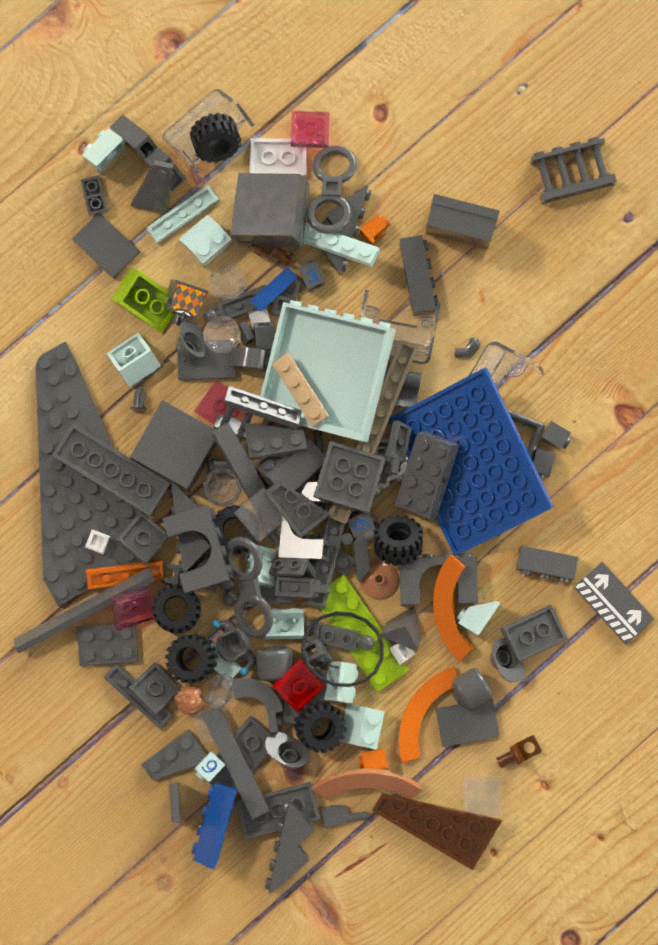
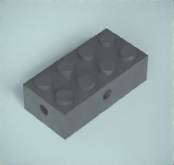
M427 431L417 432L395 505L427 518L437 517L460 444Z

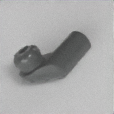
M472 337L465 348H455V358L472 357L480 348L479 339Z

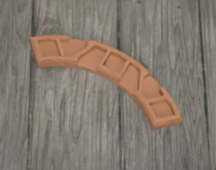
M381 769L347 770L343 774L328 776L313 785V791L325 800L341 792L358 788L383 789L408 799H412L423 791L422 785L404 775H395L391 771Z

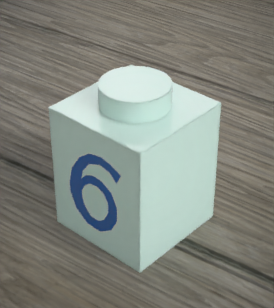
M211 751L195 768L198 771L196 775L203 782L205 780L210 782L226 764Z

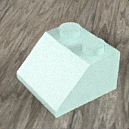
M109 128L106 131H101L96 137L97 140L92 145H87L82 154L83 159L99 175L126 149L124 140Z
M206 215L179 238L181 243L203 268L232 244V239L209 215Z
M136 333L107 352V355L129 387L161 367L139 333Z
M329 662L327 679L335 683H353L358 677L357 664ZM326 683L324 700L345 703L353 702L356 696L354 686L339 687Z
M347 703L343 717L346 721L344 726L347 729L346 732H343L344 740L340 739L339 741L376 750L385 711Z

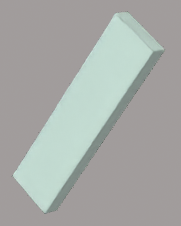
M206 185L146 227V229L158 244L216 204L219 199L210 186Z

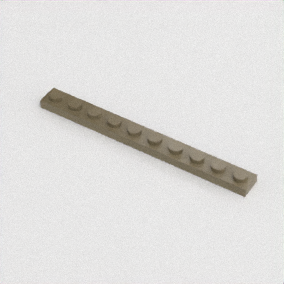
M402 339L400 340L382 384L368 442L359 441L356 449L372 454L376 453L419 346ZM333 504L328 518L347 524L352 509Z

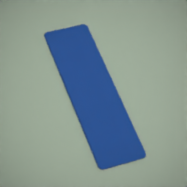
M286 267L251 300V303L261 312L298 278L297 275L289 267Z

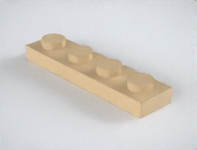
M290 353L284 354L272 363L312 427L317 426L329 417Z

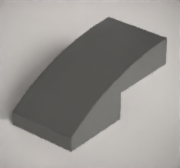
M295 280L276 297L271 310L272 313L280 315L283 302L290 304V300L296 301L302 281Z

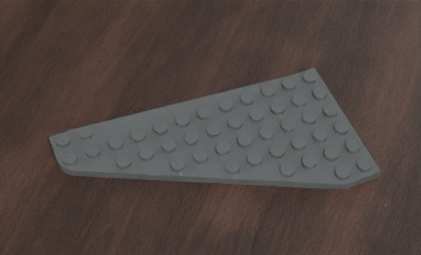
M66 342L43 353L36 363L43 580L58 606L88 591L87 569L140 562L116 542V539L140 513V510L52 456L72 423L113 448L76 359ZM91 530L110 536L104 555L85 548Z

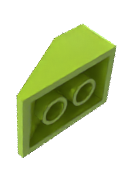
M130 268L110 299L119 307L160 333L164 331L175 314L166 310L168 291L139 270Z

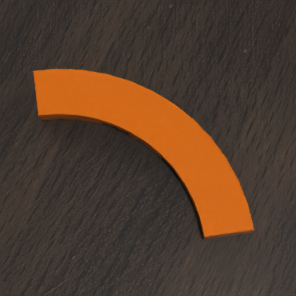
M451 554L444 562L436 579L433 610L441 638L453 656L461 662L474 647L465 638L457 626L454 617L453 593L457 581L466 566Z
M454 667L446 669L427 680L409 701L399 730V752L402 763L421 758L418 735L422 719L433 701L445 691L453 688L452 681L457 677Z

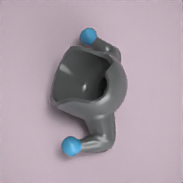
M214 620L212 623L214 628L222 627L226 631L216 639L218 654L226 662H233L239 659L245 661V667L240 670V673L246 676L256 663V656L250 649L251 641L249 636L243 630L238 629L231 620Z

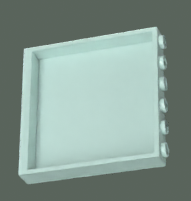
M290 300V304L283 302L260 397L301 410L272 365L273 362L284 354L290 353L329 415L320 424L312 427L303 412H301L299 425L368 442L396 329L390 328L391 324L379 321V325L373 324L372 319L361 317V321L354 319L355 315L343 313V316L336 315L337 311L326 309L323 312L319 311L318 306L308 304L306 308L301 306V302Z

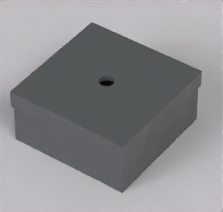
M238 173L231 236L237 241L236 243L239 246L303 247L310 183L301 174Z
M434 194L426 233L488 249L500 210Z
M162 400L130 458L170 483L173 482L177 487L190 493L217 446L211 434L215 429Z

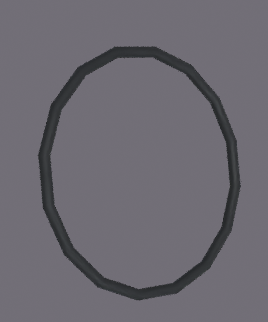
M335 611L320 616L308 626L302 638L301 654L307 668L319 680L332 686L352 687L365 683L378 672L384 659V643L378 630L367 619L352 612ZM335 615L352 616L365 622L375 632L380 643V659L372 673L364 679L353 683H335L321 677L310 666L305 654L306 638L311 628L322 619Z

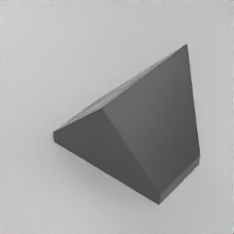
M414 605L386 622L381 636L417 651L422 636Z

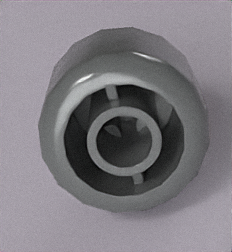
M269 646L259 649L256 652L258 677L263 681H271V684H275L294 666L292 649L288 646Z
M471 668L452 681V687L455 691L452 694L458 704L462 703L468 711L478 708L493 697L489 685L477 668Z

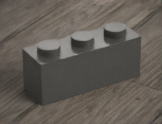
M521 545L516 569L520 570V574L531 576V573L539 574V578L550 579L551 576L558 578L557 581L569 583V580L573 581L575 578L578 557Z

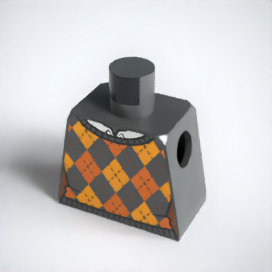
M170 280L166 310L175 313L172 324L180 326L186 317L195 319L209 291L178 280Z

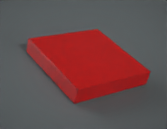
M300 659L272 687L298 713L299 710L303 709L302 706L307 705L326 686Z

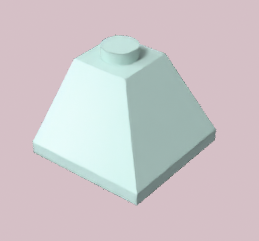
M495 601L471 606L467 610L462 609L457 617L459 619L457 624L477 637L500 603Z

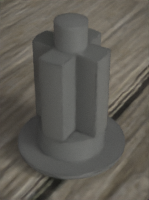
M138 387V390L134 392V405L130 407L133 411L143 412L147 410L144 407L145 391H142L143 388Z

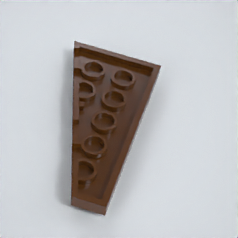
M386 793L380 795L372 809L373 812L471 870L475 868L502 822V819Z

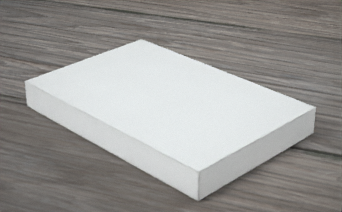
M250 138V173L301 174L303 178H306L307 139Z

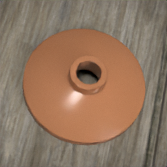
M385 561L370 562V570L360 581V586L369 597L383 599L395 591L398 584V576L391 564L388 565ZM376 576H381L383 581L377 583L375 581Z

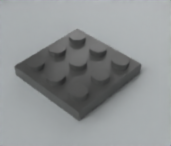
M330 441L313 497L369 514L385 457Z

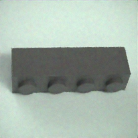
M422 235L401 238L399 243L412 315L433 313L439 304L437 295L433 296L432 288H435L434 277H430L429 274L432 265L430 258L426 257L425 251H428L427 240H423Z

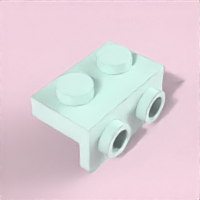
M256 545L263 559V567L258 576L259 585L272 588L275 586V576H270L269 570L274 558H276V549ZM248 550L245 554V573H250L254 566L253 556Z
M271 609L273 625L271 630L265 635V640L303 638V609Z

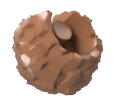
M190 684L181 687V690L175 696L176 707H178L180 712L187 715L194 714L204 707L201 688Z

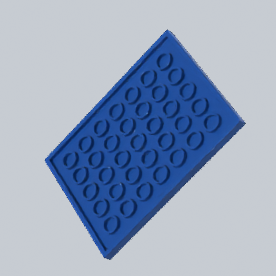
M487 367L389 418L392 425L393 421L398 420L412 428L406 453L408 459L410 458L417 432L427 431L460 444L436 517L454 556L554 508Z

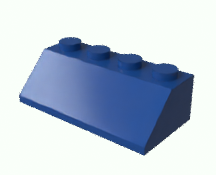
M215 783L214 787L210 786L207 798H210L208 806H204L202 817H205L203 825L199 824L197 835L200 836L198 843L194 842L191 854H194V861L213 870L219 859L238 791L237 788L220 783Z

